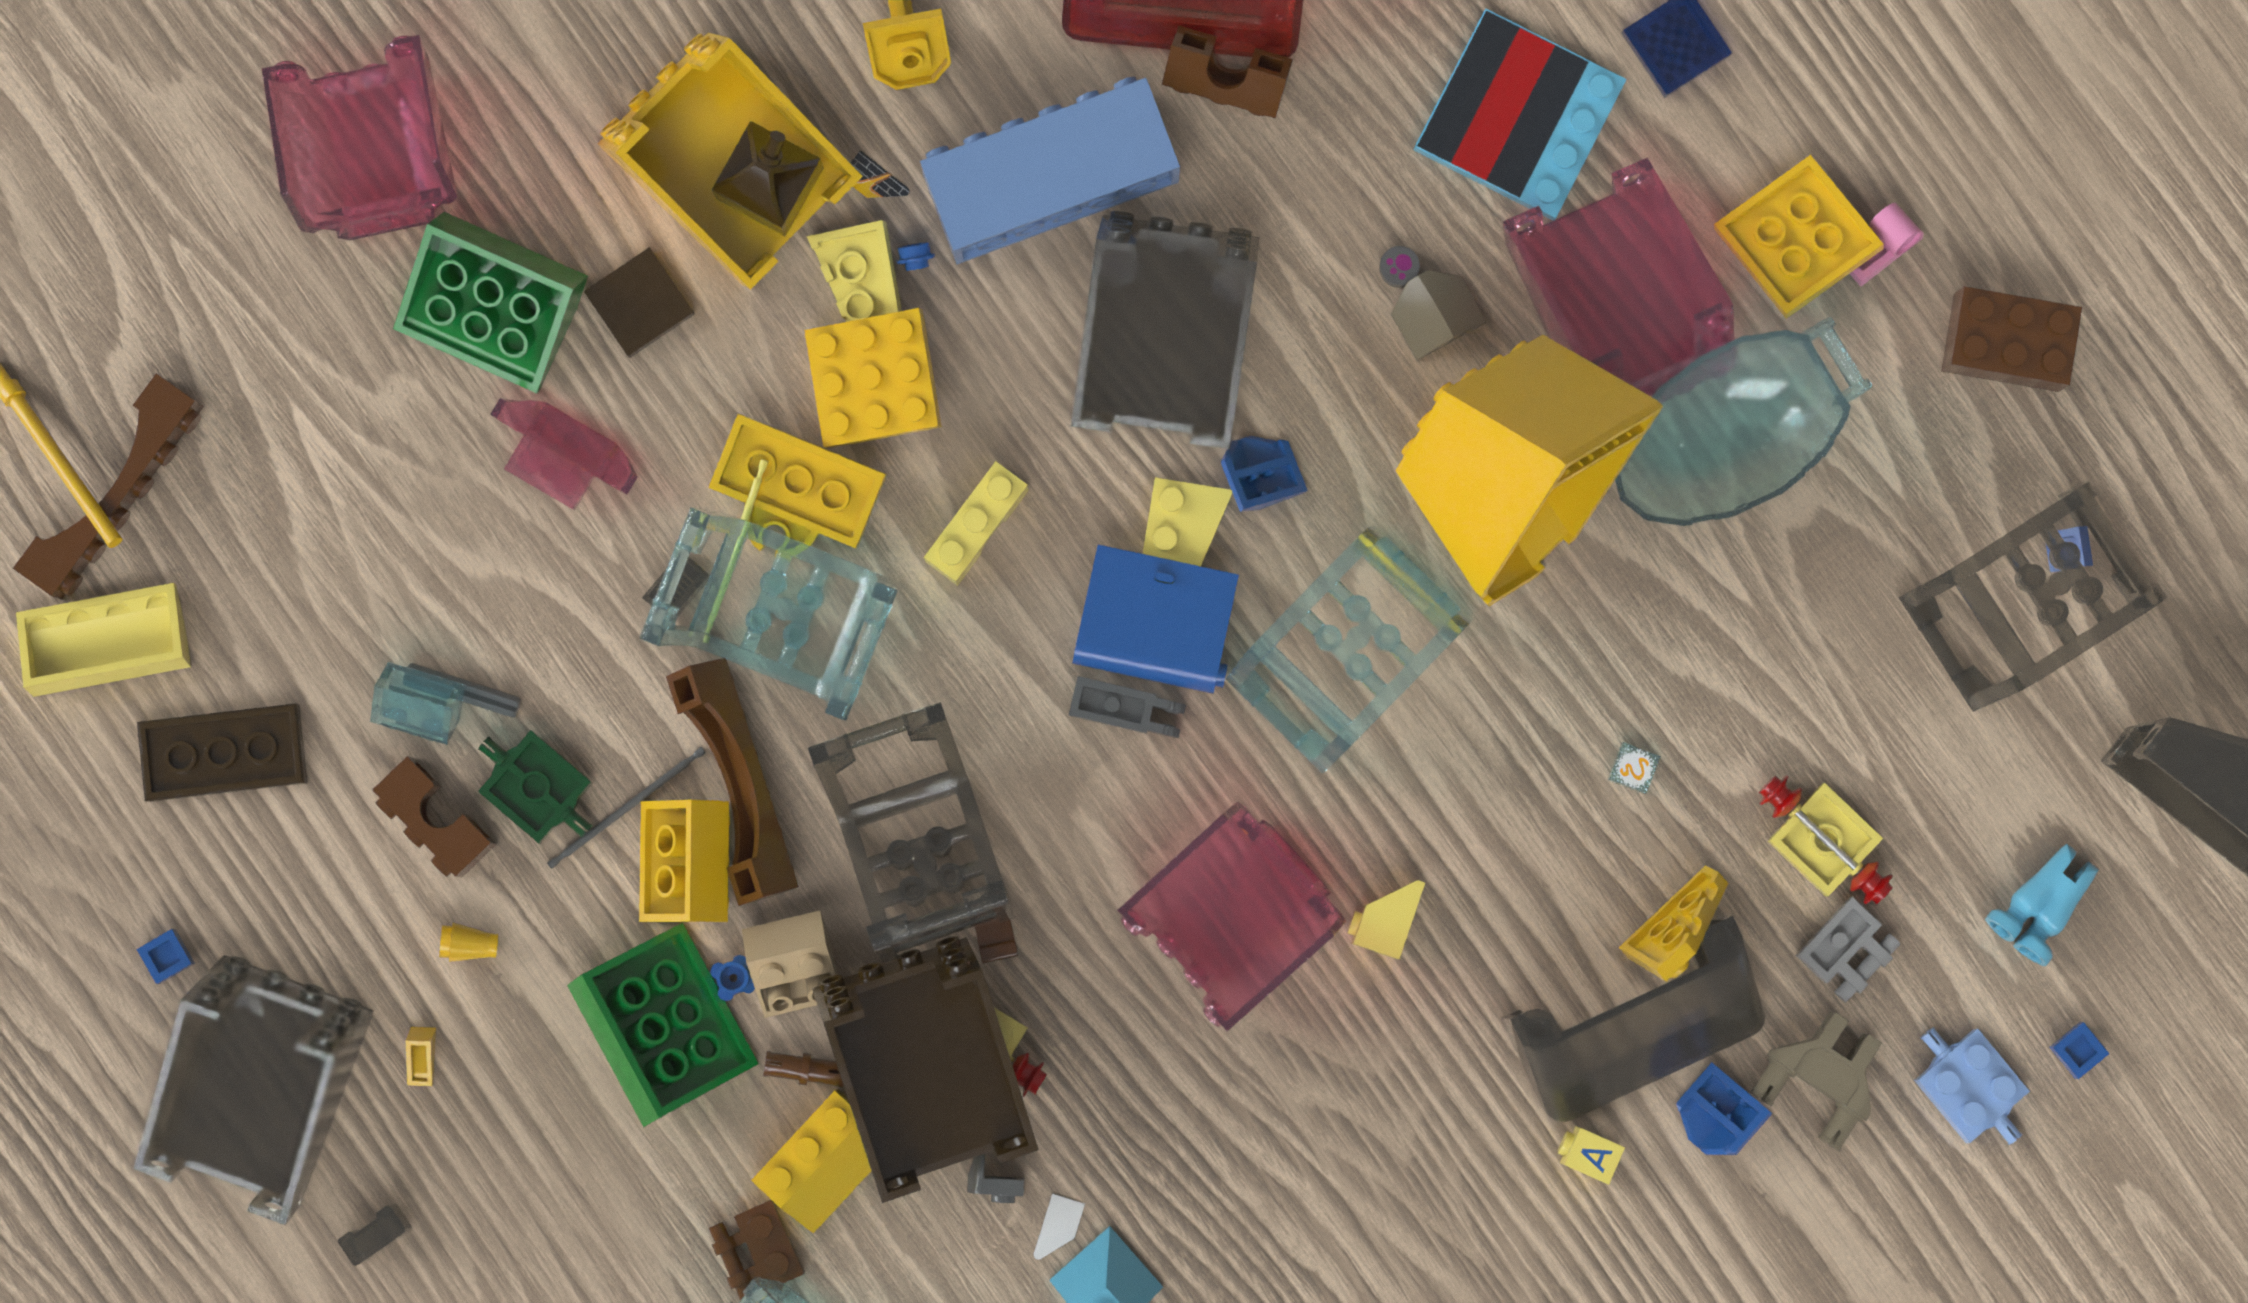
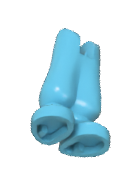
M2068 844L2059 849L2031 879L2013 894L2010 908L2007 911L2001 909L1991 910L1985 918V921L1995 933L2004 940L2012 942L2020 934L2024 922L2028 918L2034 917L2029 929L2018 938L2013 947L2022 955L2041 966H2047L2053 958L2052 950L2046 943V940L2049 937L2058 935L2064 929L2076 905L2099 871L2095 865L2087 862L2075 873L2072 879L2067 877L2063 872L2077 853Z

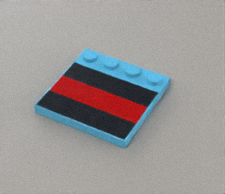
M1485 8L1413 150L1555 221L1627 79Z

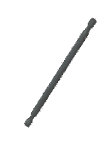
M702 747L697 749L693 755L681 761L588 831L582 838L580 837L564 849L559 856L548 861V866L551 869L554 868L563 858L570 856L688 767L692 761L706 753Z

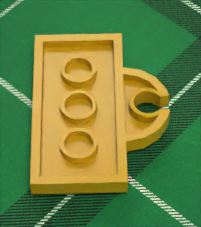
M740 413L737 414L708 488L746 504L754 478L757 476L761 459L769 461L766 470L763 472L762 482L745 529V534L753 546L759 551H763L767 545L765 539L767 528L771 525H778L784 529L786 541L781 547L776 549L775 557L777 558L801 554L814 544L820 534L853 548H858L887 474Z

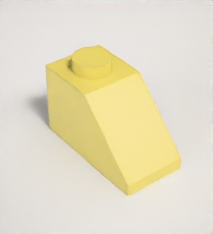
M1419 880L1411 882L1364 905L1362 913L1354 911L1347 931L1348 934L1353 935L1351 944L1394 959H1400L1425 882Z

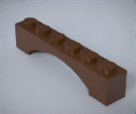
M157 373L132 405L139 410L131 452L119 477L98 503L117 531L129 519L130 511L128 509L137 497L139 499L143 498L154 484L152 477L161 465L166 466L174 458L178 451V447L175 445L184 433L189 434L196 428L202 417L200 411L203 409V405ZM85 515L80 521L48 539L36 536L13 569L50 596L62 600L65 595L70 596L78 589L83 580L81 573L89 563H95L103 555L107 544L104 543L105 541L87 515Z
M721 658L689 665L667 675L666 679L677 714L684 713L700 731L715 756L728 790L734 819L735 849L733 865L726 869L738 906L770 898L798 888L794 867L790 861L782 830L776 817L770 792L763 776L758 754L750 735L746 716L743 712L727 659Z

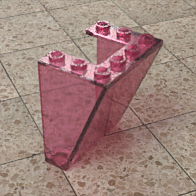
M1647 157L1611 173L1612 195L1545 225L1543 223L1542 210L1537 206L1503 221V229L1507 249L1548 337L1658 400V398L1669 393L1685 391L1694 382L1707 376H1718L1735 364L1734 308L1732 301ZM1640 174L1634 181L1624 184L1631 176ZM1532 222L1526 229L1517 232L1521 225Z

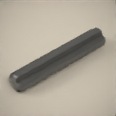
M415 663L408 665L404 675V682L406 684L512 718L516 717L521 705V699L515 695Z

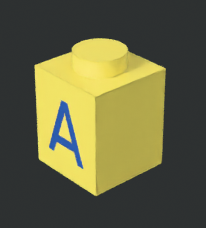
M1575 1126L1573 1133L1569 1131L1565 1133L1560 1143L1558 1154L1563 1155L1560 1161L1561 1164L1609 1185L1625 1147Z

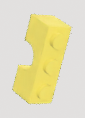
M995 461L924 556L925 562L958 586L980 557L981 551L1002 522L1007 521L1029 491L1028 484Z

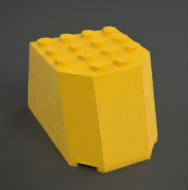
M1541 335L1528 343L1525 340L1521 341L1505 356L1501 354L1496 355L1480 370L1476 368L1471 369L1459 382L1455 384L1448 382L1443 385L1433 397L1436 403L1432 410L1427 412L1418 422L1417 427L1420 430L1416 437L1412 438L1402 449L1401 454L1404 457L1395 471L1474 591L1490 607L1536 578L1546 569L1541 562L1563 540L1570 545L1578 537L1664 406L1658 400L1547 336Z

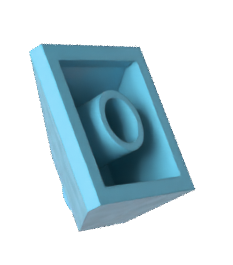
M1111 1226L1104 1230L1049 1280L1066 1303H1149L1163 1288L1162 1284Z

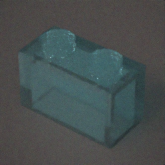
M388 662L374 686L370 722L447 745L460 721L465 684Z

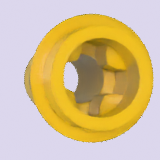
M452 922V926L442 925L439 957L449 958V962L486 957L496 958L498 934L488 933Z

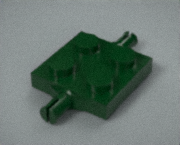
M530 730L517 746L509 749L507 752L493 741L490 736L483 742L491 747L495 753L481 743L478 750L495 763L490 778L478 792L538 844H541L555 827L563 823L567 824L581 838L587 832L576 821L586 830H590L592 824L577 813L575 809L579 799L593 782L536 733Z

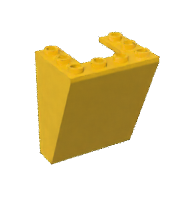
M699 33L684 47V51L687 54L677 64L671 61L657 74L656 79L659 82L649 92L643 89L629 102L628 106L631 110L621 120L615 117L602 129L600 135L603 138L597 144L743 286L751 290L779 262L773 255L826 201L835 205L863 176L729 37L713 33H707L703 36ZM750 121L771 132L779 131L783 133L786 140L819 157L824 167L786 236L717 200L712 192L714 184Z

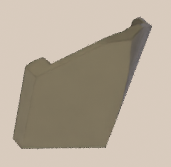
M1429 270L1406 283L1391 313L1416 361L1486 324L1485 318L1460 275Z

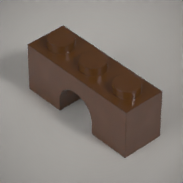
M1179 25L1171 45L1161 85L1170 87L1179 93H1191L1208 98L1219 105H1231L1245 109L1256 116L1276 118L1293 59L1255 48L1251 61L1246 67L1242 69H1229L1221 65L1215 57L1214 46L1217 36Z
M407 756L372 789L379 797L375 803L390 819L397 815L407 826L403 833L418 848L425 845L435 855L431 862L442 874L448 877L452 873L455 877L462 878L497 844L469 815L462 814L453 824L445 828H438L432 824L427 815V805L430 798L442 786L415 758Z

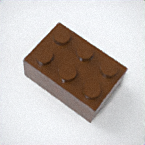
M1964 286L1953 295L1941 372L2059 392L2068 387L2071 382L2082 307Z

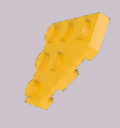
M1705 865L1635 931L1619 949L1628 959L1664 981L1678 977L1688 968L1689 960L1696 954L1729 883L1718 871Z

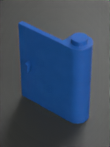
M1098 544L1072 664L1214 694L1215 686L1223 688L1228 664L1220 662L1239 574Z

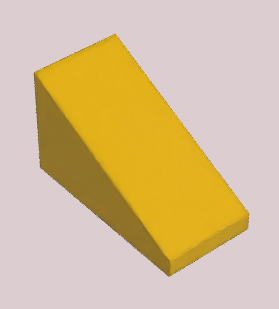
M411 1027L405 1041L407 1085L433 1086L436 1027Z

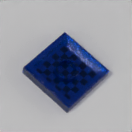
M1669 0L1625 28L1621 33L1664 98L1721 63L1732 54L1697 0Z

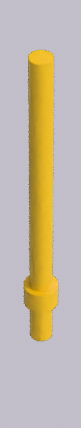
M0 363L1 400L5 406L12 407L109 548L118 546L123 540L25 399L26 392L17 379H11Z

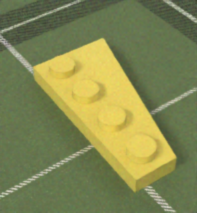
M880 220L807 236L811 248L815 251L821 264L820 268L826 282L829 283L837 300L836 304L841 316L846 322L902 311L887 223Z
M1155 477L1142 554L1201 566L1233 494L1232 490Z

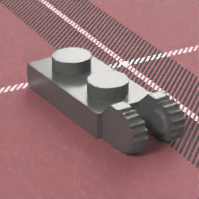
M1078 676L1069 716L1147 734L1148 731L1179 738L1181 729L1170 724L1150 722L1153 707L1178 715L1179 713L1184 714L1186 705L1155 697L1156 694Z

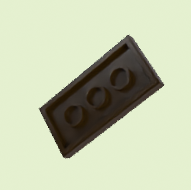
M297 703L137 722L145 802L307 784L300 705Z

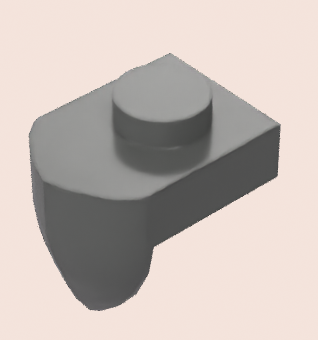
M986 1153L974 1157L968 1174V1193L991 1195V1202L1015 1203V1196L1024 1195L1025 1178L985 1176Z

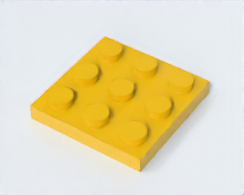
M1812 155L1806 157L1714 224V230L1786 319L1884 249L1883 242Z
M909 309L804 330L823 448L829 449L942 427L923 309Z

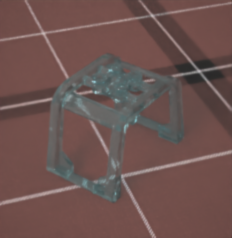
M690 507L639 638L657 646H691L726 658L729 661L824 699L827 706L825 713L847 721L882 630L885 628V623L898 589L889 578L875 571L766 527L730 514ZM712 531L726 533L690 627L675 625L679 608L670 605L690 552L700 554ZM747 539H750L778 552L771 570L764 573L761 577L760 586L762 590L755 608L751 609L746 615L745 622L748 628L741 646L711 635L710 631ZM792 557L815 565L808 585L801 588L798 592L797 600L799 605L791 598L778 597L787 588L788 581L785 575ZM832 572L855 581L860 585L824 676L821 679L792 666L800 647H803L809 641L810 631L808 628L815 610L824 603L825 595L822 590L829 573ZM771 613L780 620L792 621L783 630L782 636L785 643L778 661L755 652L763 632H766L772 626L773 616ZM867 622V626L859 643L858 649L856 651L848 674L846 675L844 673L846 671V668L856 646L857 640L859 638L864 623Z
M1371 526L1250 647L1226 677V680L1252 707L1258 710L1293 744L1295 749H1298L1323 774L1471 623L1472 619L1376 526ZM1362 557L1439 631L1417 655L1400 640L1401 635L1397 627L1385 624L1371 610L1370 602L1365 597L1354 595L1339 581ZM1327 592L1344 607L1343 612L1347 620L1359 623L1358 626L1352 627L1348 631L1344 641L1337 627L1326 625L1311 611ZM1298 622L1315 637L1314 640L1318 649L1323 652H1330L1344 666L1345 674L1353 681H1361L1376 696L1353 721L1275 647ZM1371 636L1377 649L1390 652L1404 666L1389 684L1385 683L1372 670L1371 661L1367 656L1356 653V651L1362 650L1367 646ZM1261 662L1337 735L1331 743L1313 729L1304 734L1265 696L1271 689L1255 671Z

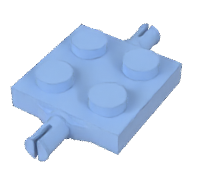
M1934 1027L1929 1029L1926 1034L1921 1036V1039L1936 1056L1933 1058L1929 1068L1914 1080L1965 1143H1971L1982 1132L1992 1127L1999 1131L2008 1145L2017 1141V1138H2020L2022 1133L2019 1132L2007 1115L2012 1107L2030 1092L1979 1029H1973L1959 1042L1947 1045Z

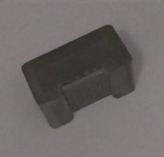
M682 551L643 595L642 599L672 624L694 597L708 584L712 576Z
M396 1203L387 1205L376 1213L377 1219L361 1230L350 1231L338 1239L339 1245L354 1266L366 1262L412 1229L410 1222Z

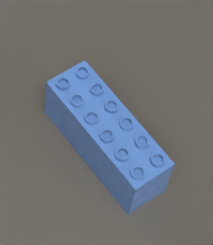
M1136 77L1125 78L1113 85L1114 90L1100 95L1097 90L1087 92L1076 98V104L1062 108L1060 104L1052 105L1038 112V118L1024 122L1023 118L1014 119L1001 126L1002 131L989 136L985 132L976 133L963 140L964 145L951 150H949L948 146H942L926 153L927 159L920 161L923 177L956 265L1179 183L1180 165L1147 79L1143 78L1137 81Z

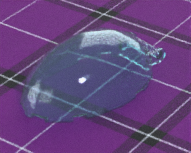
M1828 317L1802 333L1781 330L1739 337L1698 356L1657 388L1651 397L1658 400L1664 407L1615 479L1619 499L1647 521L1689 526L1693 525L1692 523L1734 517L1783 494L1803 478L1807 471L1819 463L1822 457L1826 456L1835 443V438L1843 429L1845 421L1847 422L1851 408L1849 402L1872 387L1870 380L1862 377L1833 327L1836 323L1833 318ZM1819 336L1849 385V388L1843 392L1838 388L1811 342Z

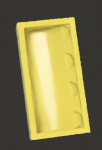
M175 583L16 612L23 687L33 697L191 667L186 629Z

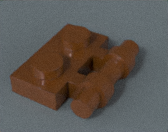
M768 1200L734 1216L740 1232L729 1236L724 1222L709 1228L715 1242L712 1244V1248L716 1256H721L729 1274V1277L726 1278L731 1289H736L741 1303L756 1296L750 1281L757 1277H761L768 1291L805 1274L772 1200ZM746 1243L755 1265L744 1269L735 1247Z

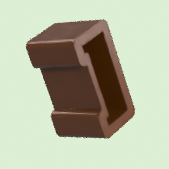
M1001 895L969 902L982 964L1017 957L1018 951L1006 896Z

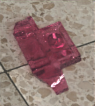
M500 398L490 414L498 421L523 435L504 470L574 511L594 478L628 495L638 478L628 457L616 442L580 423L547 402Z

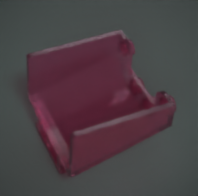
M420 35L394 38L384 48L386 64H369L362 69L344 73L332 72L324 77L312 80L303 66L292 61H282L274 66L262 68L280 194L302 232L314 234L317 231L327 229L337 231L338 239L351 241L428 224L435 218L434 210L441 204H451L458 198L429 56Z
M1238 801L1117 910L1122 915V924L1134 936L1141 934L1149 937L1153 933L1158 938L1156 943L1159 949L1171 959L1175 957L1185 968L1183 973L1187 980L1198 989L1202 987L1207 992L1203 997L1205 1004L1203 1012L1212 1024L1217 1027L1222 1026L1226 1031H1229L1333 938L1346 922L1342 913L1327 898L1331 893L1325 883L1271 824L1263 819L1258 822L1247 808Z

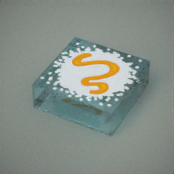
M1622 742L1608 781L1647 794L1661 756Z

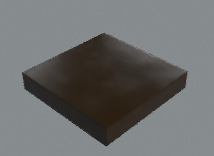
M650 247L584 291L628 358H631L695 315Z

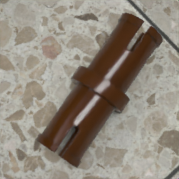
M771 1051L766 1053L764 1077L771 1076L799 1080V1085L806 1086L807 1082L844 1087L836 1061L811 1058L809 1053H803V1057L773 1053Z

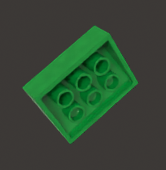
M443 212L426 226L393 329L534 393H538L576 313L588 276L447 212Z
M683 923L581 974L567 985L643 1128L759 1064L726 1002L719 998V989Z

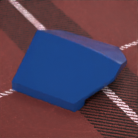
M1256 436L1237 439L1230 442L1221 460V465L1240 512L1262 510L1308 491L1290 444L1286 440L1275 441Z
M1712 1062L1676 1102L1688 1140L1706 1155H1737L1772 1115L1766 1107Z

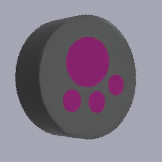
M1395 246L1387 250L1379 264V272L1382 279L1388 285L1397 288L1405 287L1409 280L1418 275L1420 269L1419 259L1415 252L1404 246Z

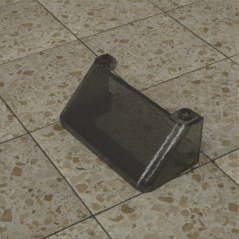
M1733 916L1716 917L1711 920L1703 940L1693 956L1698 969L1561 1032L1552 1014L1541 1009H1532L1524 1013L1518 1009L1501 1017L1502 1023L1547 1116L1561 1122L1573 1120L1741 1042L1762 1029L1765 1022L1763 1005L1742 934Z

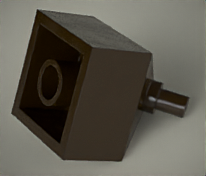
M750 121L714 184L712 192L717 200L786 236L824 167L819 157L789 142L783 133L779 131L771 132Z

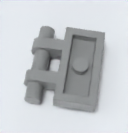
M1850 897L1795 956L1824 983H1828L1838 973L1844 982L1834 993L1846 1003L1856 992L1860 994L1868 986L1866 981L1880 966L1886 967L1893 959L1891 954L1901 944L1891 934H1888L1880 943L1873 939L1871 936L1882 924L1856 899ZM1862 947L1869 955L1854 970L1847 962Z

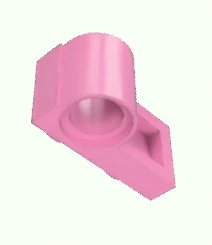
M1897 203L1886 206L1869 224L1870 228L1883 242L1884 249L1850 273L1860 286H1863L1923 239L1924 233Z

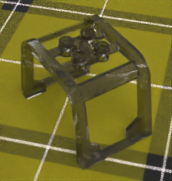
M2091 480L2075 484L2058 495L2060 500L1954 567L1915 586L1898 597L1972 712L2033 685L2167 598L2158 583H2150L2094 498L2099 493ZM2068 514L2071 515L2077 526H2087L2117 571L2111 575V578L2128 603L2111 613L2101 598L2103 594L2101 581L2095 577H2090L2079 561L2081 554L2078 546L2072 542H2065L2053 525ZM2038 533L2050 549V563L2054 568L2062 571L2050 575L2047 579L2044 569L2037 564H2030L2019 545ZM2004 555L2016 571V586L2020 590L2027 592L2036 605L2039 621L2043 625L2051 626L2063 643L2062 646L2037 662H2034L1977 575L1978 571ZM1954 586L1957 587L2012 671V675L1991 683L1974 665L1965 669L1962 667L1934 622L1943 618L1935 596ZM2071 587L2072 596L2076 602L2087 605L2098 622L2079 635L2075 633L2067 620L2069 614L2067 604L2060 599H2055V596L2068 593Z
M941 702L909 713H903L900 716L808 747L813 766L839 822L872 925L866 927L872 947L884 963L899 959V952L976 925L997 918L1000 923L1015 918L972 787ZM907 731L911 742L937 740L948 771L849 804L837 773L856 761L852 749ZM957 794L966 820L965 824L948 830L940 826L933 827L924 836L909 841L895 840L890 843L887 851L867 856L858 828ZM972 838L978 860L961 866L955 863H945L938 869L934 856L945 857L951 852L953 844ZM914 864V869L919 878L908 876L900 882L899 887L882 893L879 892L873 872L890 866L897 870H907ZM984 875L987 885L962 893L964 902L912 920L908 919L906 913L890 919L887 917L885 908L903 902L909 906L917 907L924 903L927 896L941 891L954 894L961 891L966 880Z

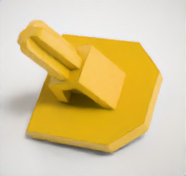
M887 0L891 18L863 23L873 77L895 90L935 83L951 65L941 8L914 13L911 0Z

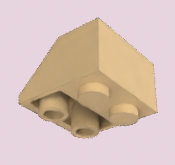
M821 910L742 929L746 963L764 1017L767 1018L816 1006L817 1002L812 988L820 986L819 982L823 979L838 975Z

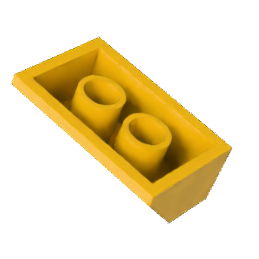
M693 799L641 801L639 922H728L729 897L728 872L726 868L730 864L729 801Z
M839 1089L834 1090L751 1180L778 1207L812 1233L827 1220L871 1172L848 1098Z

